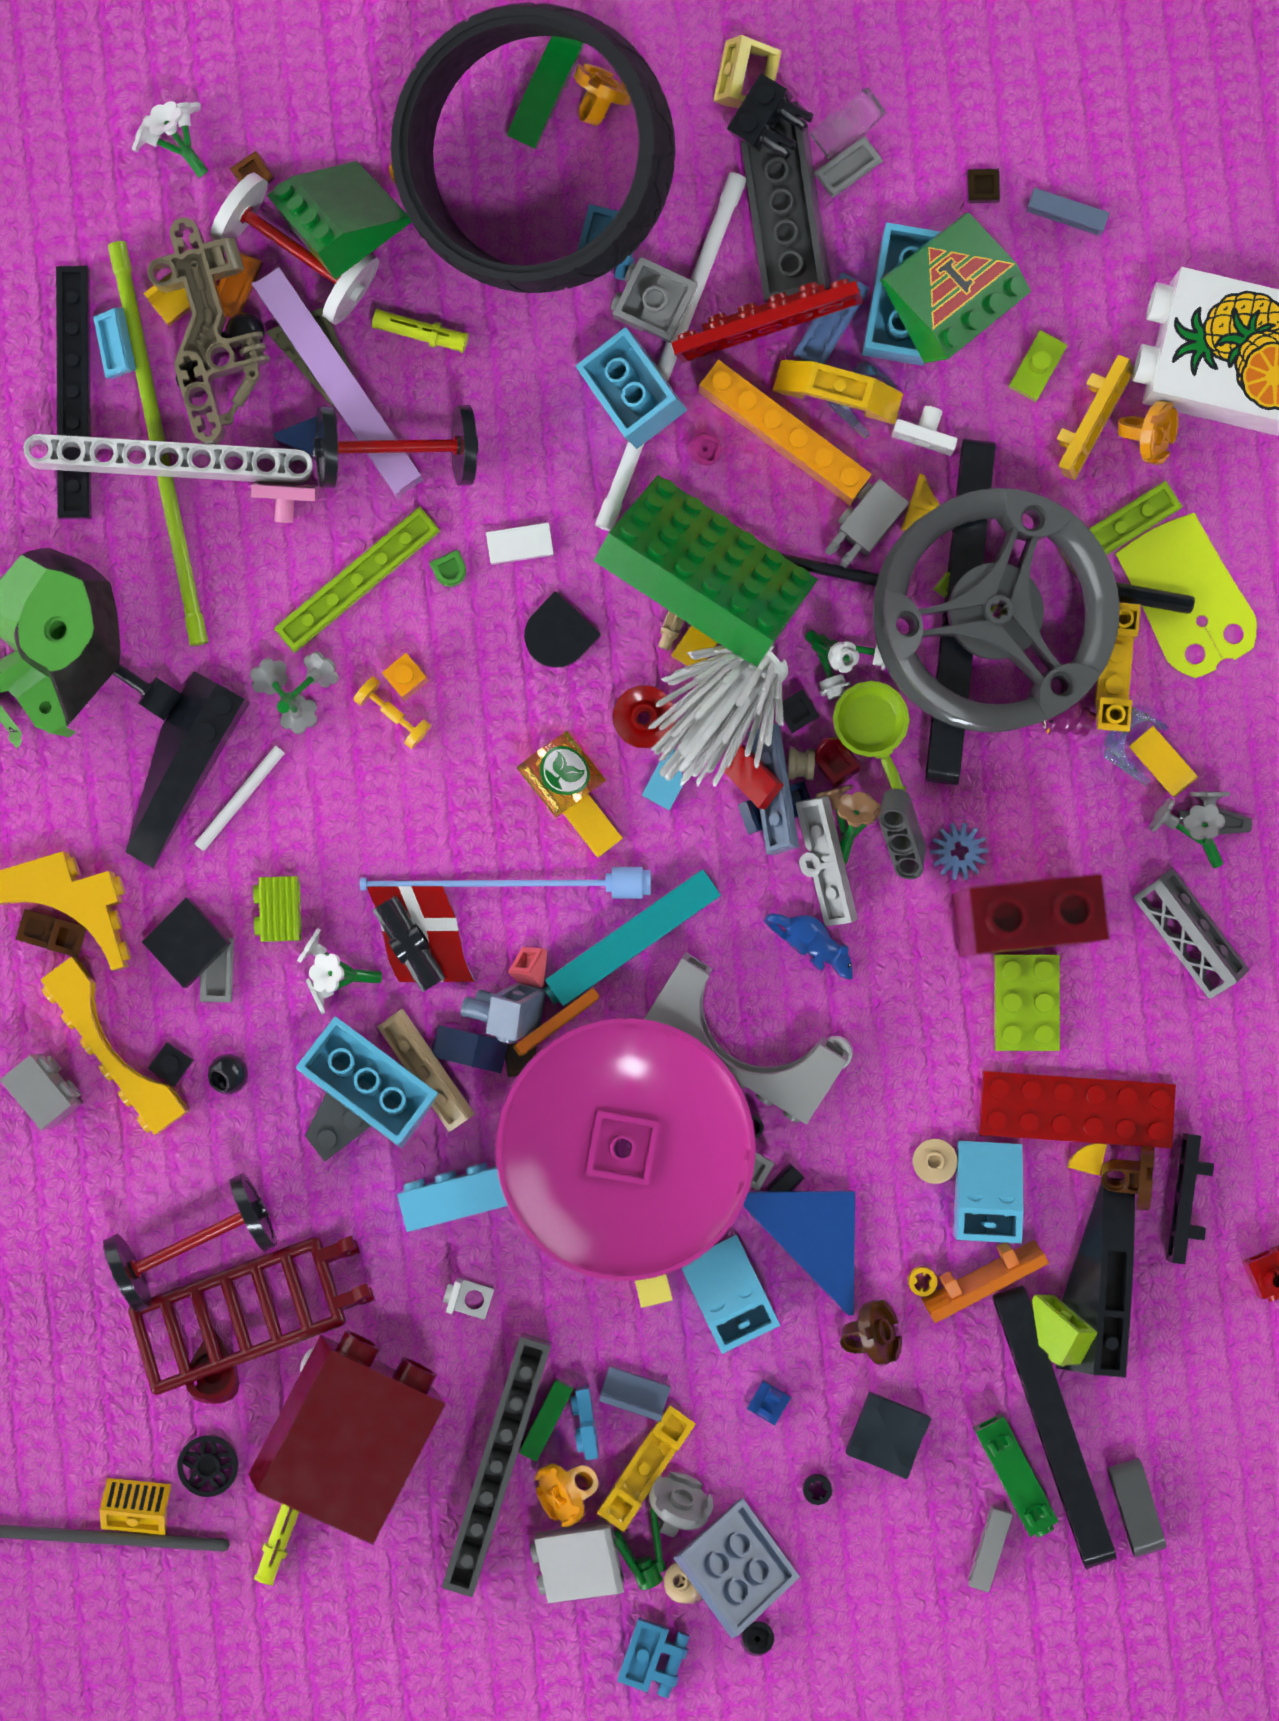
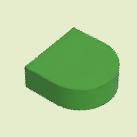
M458 549L429 562L436 579L445 587H456L466 577V566Z

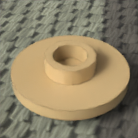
M926 1140L914 1152V1170L927 1183L940 1184L946 1182L957 1170V1153L944 1140Z

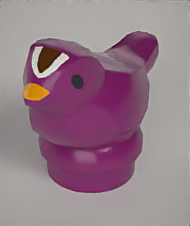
M1078 701L1066 711L1043 721L1042 727L1047 731L1048 735L1052 732L1067 734L1072 731L1075 735L1087 736L1094 724L1096 713L1090 711L1088 707H1082Z

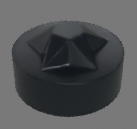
M752 1622L741 1634V1645L752 1656L765 1655L774 1644V1633L763 1622Z

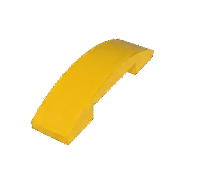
M669 1405L663 1413L661 1422H656L608 1493L597 1514L624 1532L642 1506V1502L652 1489L657 1477L662 1474L696 1423Z

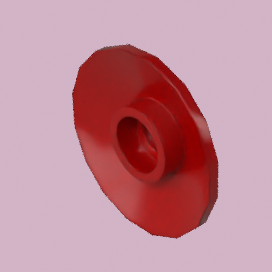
M638 685L626 690L618 698L613 708V725L617 734L625 743L636 748H652L675 725V722L671 723L667 728L660 731L659 727L662 724L660 723L656 728L648 729L653 722L673 706L672 701H669L660 707H656V703L667 696L662 690L653 686ZM642 712L650 715V721L646 724H642L638 720V716Z

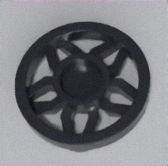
M203 1435L191 1440L181 1451L177 1463L178 1475L182 1484L193 1494L202 1497H212L225 1492L235 1481L239 1468L238 1457L231 1444L225 1439L214 1435ZM208 1441L211 1443L212 1452H206L205 1450ZM202 1442L200 1447L201 1455L197 1452H188L193 1445ZM216 1443L222 1445L228 1452H221L216 1455ZM185 1456L195 1457L197 1459L195 1464L187 1460ZM231 1457L232 1460L226 1464H221L220 1458ZM183 1464L190 1469H195L189 1481L185 1476ZM233 1465L231 1477L227 1482L225 1473L221 1469H227ZM196 1475L202 1478V1481L193 1486ZM219 1475L224 1486L215 1481L214 1477ZM209 1480L216 1490L206 1491L199 1488Z

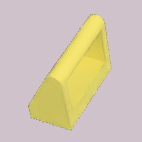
M744 35L726 40L713 102L724 106L740 108L746 98L741 93L749 54L768 57L764 75L776 81L781 50Z

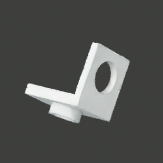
M457 1278L454 1285L448 1284L443 1302L448 1304L446 1313L452 1314L454 1311L484 1320L494 1288ZM477 1290L482 1293L484 1303L480 1308L471 1309L466 1305L465 1296L469 1291Z

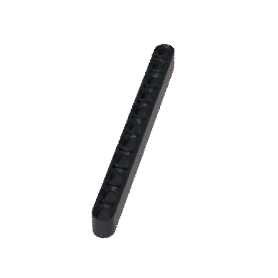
M963 439L956 497L968 492L991 489L996 449L995 442ZM988 519L968 522L952 529L948 573L950 572L944 603L948 602L956 582L966 572L983 564ZM947 612L943 613L941 627L949 626ZM940 636L936 680L955 694L968 699L973 654L963 648L955 637ZM931 717L925 773L926 782L958 785L965 729L948 725Z

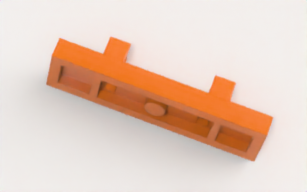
M1032 1240L1015 1250L1010 1247L1009 1243L1004 1242L996 1246L1000 1258L958 1280L953 1277L951 1271L939 1276L944 1287L921 1299L933 1322L937 1323L1048 1265L1049 1262L1037 1242Z

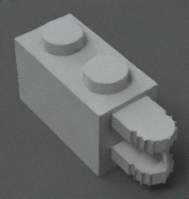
M880 478L875 485L869 482L858 495V498L862 501L854 510L848 507L837 521L841 524L838 535L825 550V553L831 556L838 550L844 539L851 543L854 547L845 554L840 563L844 568L848 567L860 551L868 556L909 504L905 498Z

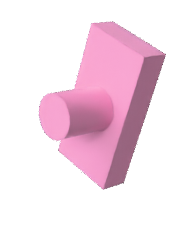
M255 482L251 484V497L275 499L274 521L293 523L294 500L316 501L319 498V486Z

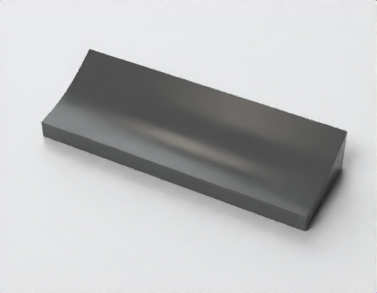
M798 101L794 102L795 104L804 108ZM798 117L799 119L803 120V121L806 122V124H807V121H806V120H804V119L801 118V117ZM782 118L779 119L774 129L791 140L796 141L793 151L781 145L791 153L787 160L765 146L758 152L741 141L765 302H769L768 298L778 293L786 292L787 296L797 293L800 286L816 282L817 286L824 284L826 290L831 289L808 128L802 132L799 128Z

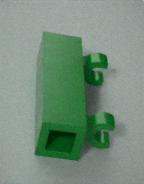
M999 1413L973 1427L972 1429L1030 1537L1033 1535L1041 1537L1050 1533L1054 1529L1053 1525L1059 1521L1005 1417Z

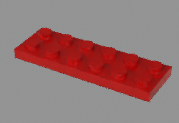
M982 1071L978 1135L1172 1148L1176 1084Z

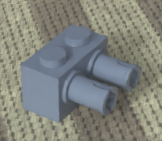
M518 982L496 994L480 989L475 999L469 996L464 999L461 1006V1015L486 1022L487 1034L497 1036L496 1039L501 1042L514 1043L541 1026L546 992L544 989Z

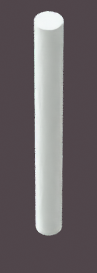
M276 745L202 833L194 843L202 851L208 848L285 754Z

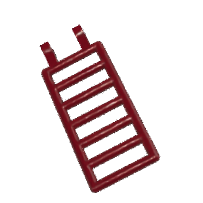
M351 1235L323 1248L320 1238L311 1237L151 1297V1306L140 1312L134 1311L130 1306L128 1313L152 1394L160 1395L343 1326L346 1322L344 1310L375 1301L373 1290L367 1283L338 1295L328 1263L360 1253L357 1241ZM308 1252L312 1253L331 1317L315 1323L312 1321L293 1258ZM279 1263L282 1265L301 1328L286 1334H282L263 1269ZM249 1274L252 1276L270 1336V1340L253 1346L233 1280ZM220 1285L240 1351L224 1357L221 1356L203 1295L204 1291ZM191 1297L210 1361L192 1369L172 1304ZM161 1308L179 1374L163 1380L160 1378L142 1315Z

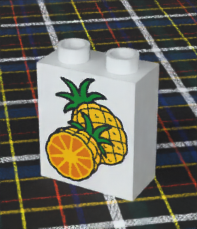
M1185 267L1179 269L1171 280L1170 285L1156 282L1150 297L1146 320L1161 323L1156 346L1141 344L1132 375L1133 382L1146 384L1142 404L1152 406L1156 401H1168L1174 404L1172 408H1176L1179 413L1279 436V289Z

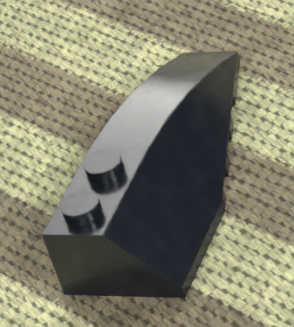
M195 671L192 673L181 692V697L161 727L125 851L152 868L157 864L249 705V702Z

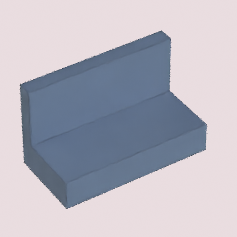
M609 1366L599 1401L661 1422L663 1409L671 1386Z

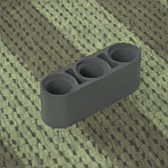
M890 789L882 797L879 823L895 872L901 878L916 879L922 875L926 854L924 838L909 794L901 789Z
M1136 1458L1107 1467L1134 1557L1166 1549L1163 1531L1140 1459Z

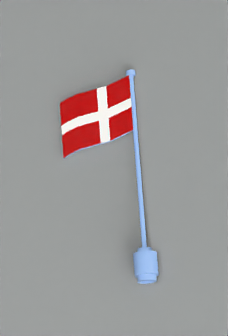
M612 867V873H606L605 880L368 881L367 878H360V890L368 889L375 908L394 896L398 897L412 922L416 923L426 936L431 946V953L447 977L440 982H476L465 960L457 918L444 887L606 886V892H612V899H643V895H651V870H643V867ZM381 926L387 957L399 982H415L407 966L403 965L393 952L388 942L389 937Z

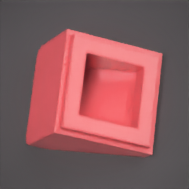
M522 947L508 973L518 983L542 988L545 980L547 950L545 948Z

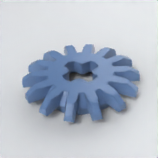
M953 823L950 824L951 833L948 834L943 828L939 831L944 837L942 840L933 838L932 842L938 844L939 849L930 850L931 855L939 854L940 859L933 862V864L937 866L942 863L945 866L940 872L943 876L948 870L953 871L951 879L956 880L958 872H962L963 878L966 880L969 879L968 870L971 869L976 875L979 873L975 866L977 862L982 865L986 864V861L979 857L980 853H988V848H979V844L986 841L984 836L977 840L974 838L978 831L975 827L969 834L966 832V823H962L961 831H957ZM956 842H960L962 847H968L969 852L964 854V860L959 861L957 856H951L950 850L955 849Z

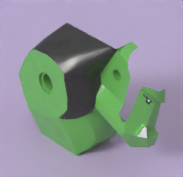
M40 548L21 554L0 580V638L14 650L13 653L0 659V693L9 691L18 700L36 728L67 738L74 735L76 731L67 728V726L119 667L121 654L118 614L110 582L91 565L52 548ZM0 704V722L9 732V741L15 748L19 749L18 747L22 742V732Z

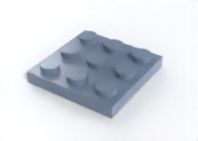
M743 1498L733 1503L674 1557L676 1563L731 1638L738 1637L800 1578Z

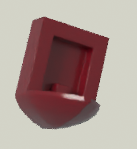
M827 737L819 742L815 750V765L834 788L860 772V765L838 738Z

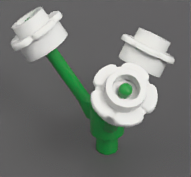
M810 630L805 635V640L812 645V650L818 654L817 657L825 671L827 679L819 682L822 690L820 695H827L828 700L841 697L845 692V688L850 686L849 682H845L843 674L834 676L831 667L834 670H839L841 673L849 672L858 663L859 653L873 655V665L882 666L881 670L885 669V664L877 644L875 649L855 645L848 641L839 642L829 639L824 634L819 635L814 630Z

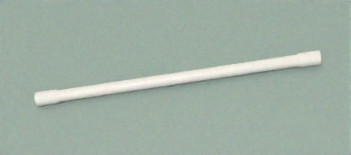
M730 172L720 196L719 206L690 279L698 283V287L671 342L678 340L677 336L688 331L734 208L738 205L746 184V178L740 174ZM666 342L657 365L667 381H669L677 360L672 344ZM628 441L608 496L604 499L597 517L596 527L610 532L615 526L622 508L623 498L644 444L636 449Z

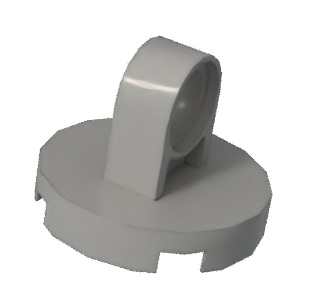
M670 1472L668 1477L662 1478V1475L657 1477L649 1493V1501L654 1512L661 1518L659 1523L660 1533L674 1538L679 1528L686 1530L698 1529L706 1524L714 1505L711 1494L707 1497L701 1490L702 1483L687 1474Z

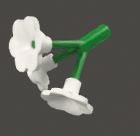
M169 101L164 105L154 106L151 109V115H146L142 125H140L132 150L138 153L145 143L154 147L159 145L183 156L197 177H202L208 172V169L192 149L189 127L191 126L190 114L200 111L201 104L199 102L176 104L173 101ZM177 122L179 128H182L184 141L177 132ZM166 132V134L171 135L178 146L160 139L161 134Z
M317 928L297 961L301 963L303 959L310 955L316 957L315 965L311 966L309 970V976L314 982L312 983L309 978L305 981L321 1014H324V999L334 995V991L352 982L381 983L382 973L375 970L353 969L340 961L337 955L327 953V949L318 944L321 929Z

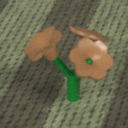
M852 784L815 794L816 798L829 796L832 810H836L842 835L840 846L845 865L848 863L854 838L867 825L873 824L880 815L881 805L867 792L858 791L853 795L845 794L853 788ZM845 819L849 824L848 828L846 827Z

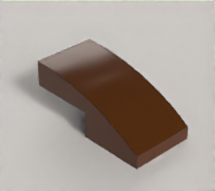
M24 909L15 940L78 958L87 929L82 925Z

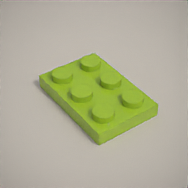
M994 955V1051H1060V955Z

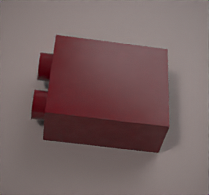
M1102 873L971 887L952 894L959 957L1110 940Z
M345 1330L339 1343L320 1335L249 1472V1477L257 1493L373 1545L446 1403L434 1387H432L437 1376L434 1371L406 1357H402L397 1369H393L374 1360L380 1350L378 1345L359 1334Z

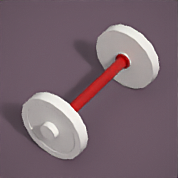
M255 172L248 174L237 184L221 206L214 219L210 238L213 240L227 237L237 239L247 226L251 225L335 284L327 298L322 316L335 325L342 322L356 307L370 286L377 272L379 259L370 253L337 279H334L310 251L256 214L264 200L268 182Z

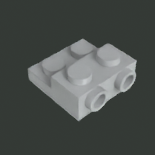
M640 256L637 264L632 263L626 273L625 281L628 283L623 293L618 291L611 305V309L614 310L613 317L615 320L636 330L648 332L671 343L696 292L698 283Z

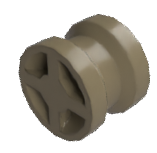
M789 748L788 779L794 780L796 777H804L806 780H813L815 749L808 748L806 751H798L796 748Z

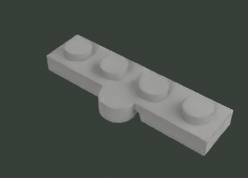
M829 796L796 802L795 805L805 846L810 850L800 857L799 867L804 875L814 879L824 925L826 927L852 923L858 920Z

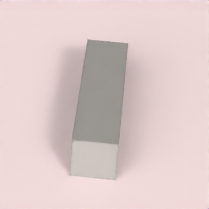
M991 1505L967 1583L970 1587L989 1593L1013 1516L1011 1511Z

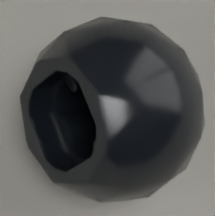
M223 1054L216 1057L209 1065V1083L219 1093H237L247 1083V1066L238 1056Z

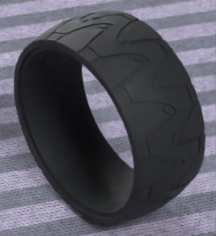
M532 2L493 7L474 14L467 21L463 20L445 32L426 50L416 63V68H413L409 74L397 102L392 124L391 156L396 187L401 202L412 224L433 251L454 268L481 283L513 292L544 293L564 290L566 287L569 289L593 281L617 267L640 246L656 224L666 203L674 173L676 149L674 126L666 96L645 59L628 40L610 26L605 25L604 22L586 13L547 3L534 4ZM555 36L574 39L592 46L610 63L624 83L635 111L639 139L635 176L630 191L619 212L606 229L593 241L580 250L552 262L524 266L511 265L490 256L478 248L463 234L448 213L441 198L434 171L433 151L437 123L445 101L457 81L476 61L487 53L507 43L528 37Z

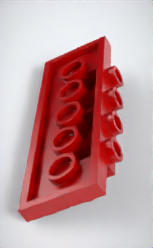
M849 279L838 280L830 284L831 289L828 290L825 289L824 284L817 286L816 282L800 286L798 288L799 292L788 296L786 292L772 295L768 298L769 302L757 306L754 302L740 306L738 313L726 316V313L715 314L707 318L708 323L702 324L703 332L696 334L695 330H690L677 336L678 340L671 342L674 354L683 364L863 304L856 280L852 282Z

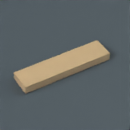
M403 1008L377 1026L404 1067L438 1093L432 1108L449 1132L475 1115Z

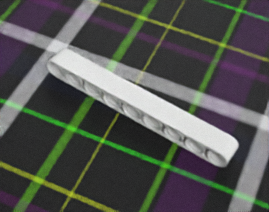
M35 434L28 437L23 447L28 463L34 468L45 470L303 484L310 478L313 466L309 454L297 449ZM43 445L48 448V452L43 458H34L30 454L33 447ZM69 447H76L81 453L77 459L67 460L63 457L64 451ZM101 449H108L113 452V457L108 462H100L96 459L97 452ZM133 451H141L146 455V458L140 464H133L128 460V456ZM166 453H174L178 457L177 463L173 466H165L161 463L160 459ZM198 455H206L211 462L205 468H198L193 464V459ZM229 457H238L243 462V465L237 470L227 468L225 461ZM267 458L273 461L275 464L273 470L269 472L261 471L257 467V463L261 459ZM296 460L302 461L307 466V469L301 474L293 473L289 468L290 463Z

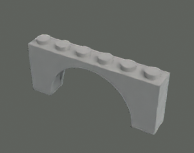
M685 952L644 1020L667 1024L698 1039L724 1062L735 1077L740 1088H749L756 1093V1098L769 1106L774 1104L784 1110L783 1114L791 1121L796 1123L801 1121L807 1125L847 1063L849 1053L822 1037L804 1056L784 1065L772 1067L755 1066L734 1058L716 1042L710 1033L704 1015V991L713 968Z

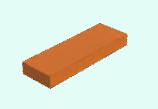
M594 988L590 989L513 1046L514 1050L519 1056H523L594 1004L600 996Z

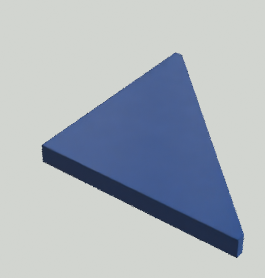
M748 1191L743 1207L781 1245L789 1256L809 1274L816 1284L836 1302L845 1314L849 1316L854 1315L855 1191Z

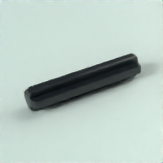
M1116 582L1120 602L1141 604L1142 606L1186 614L1191 613L1194 609L1195 598L1193 596Z

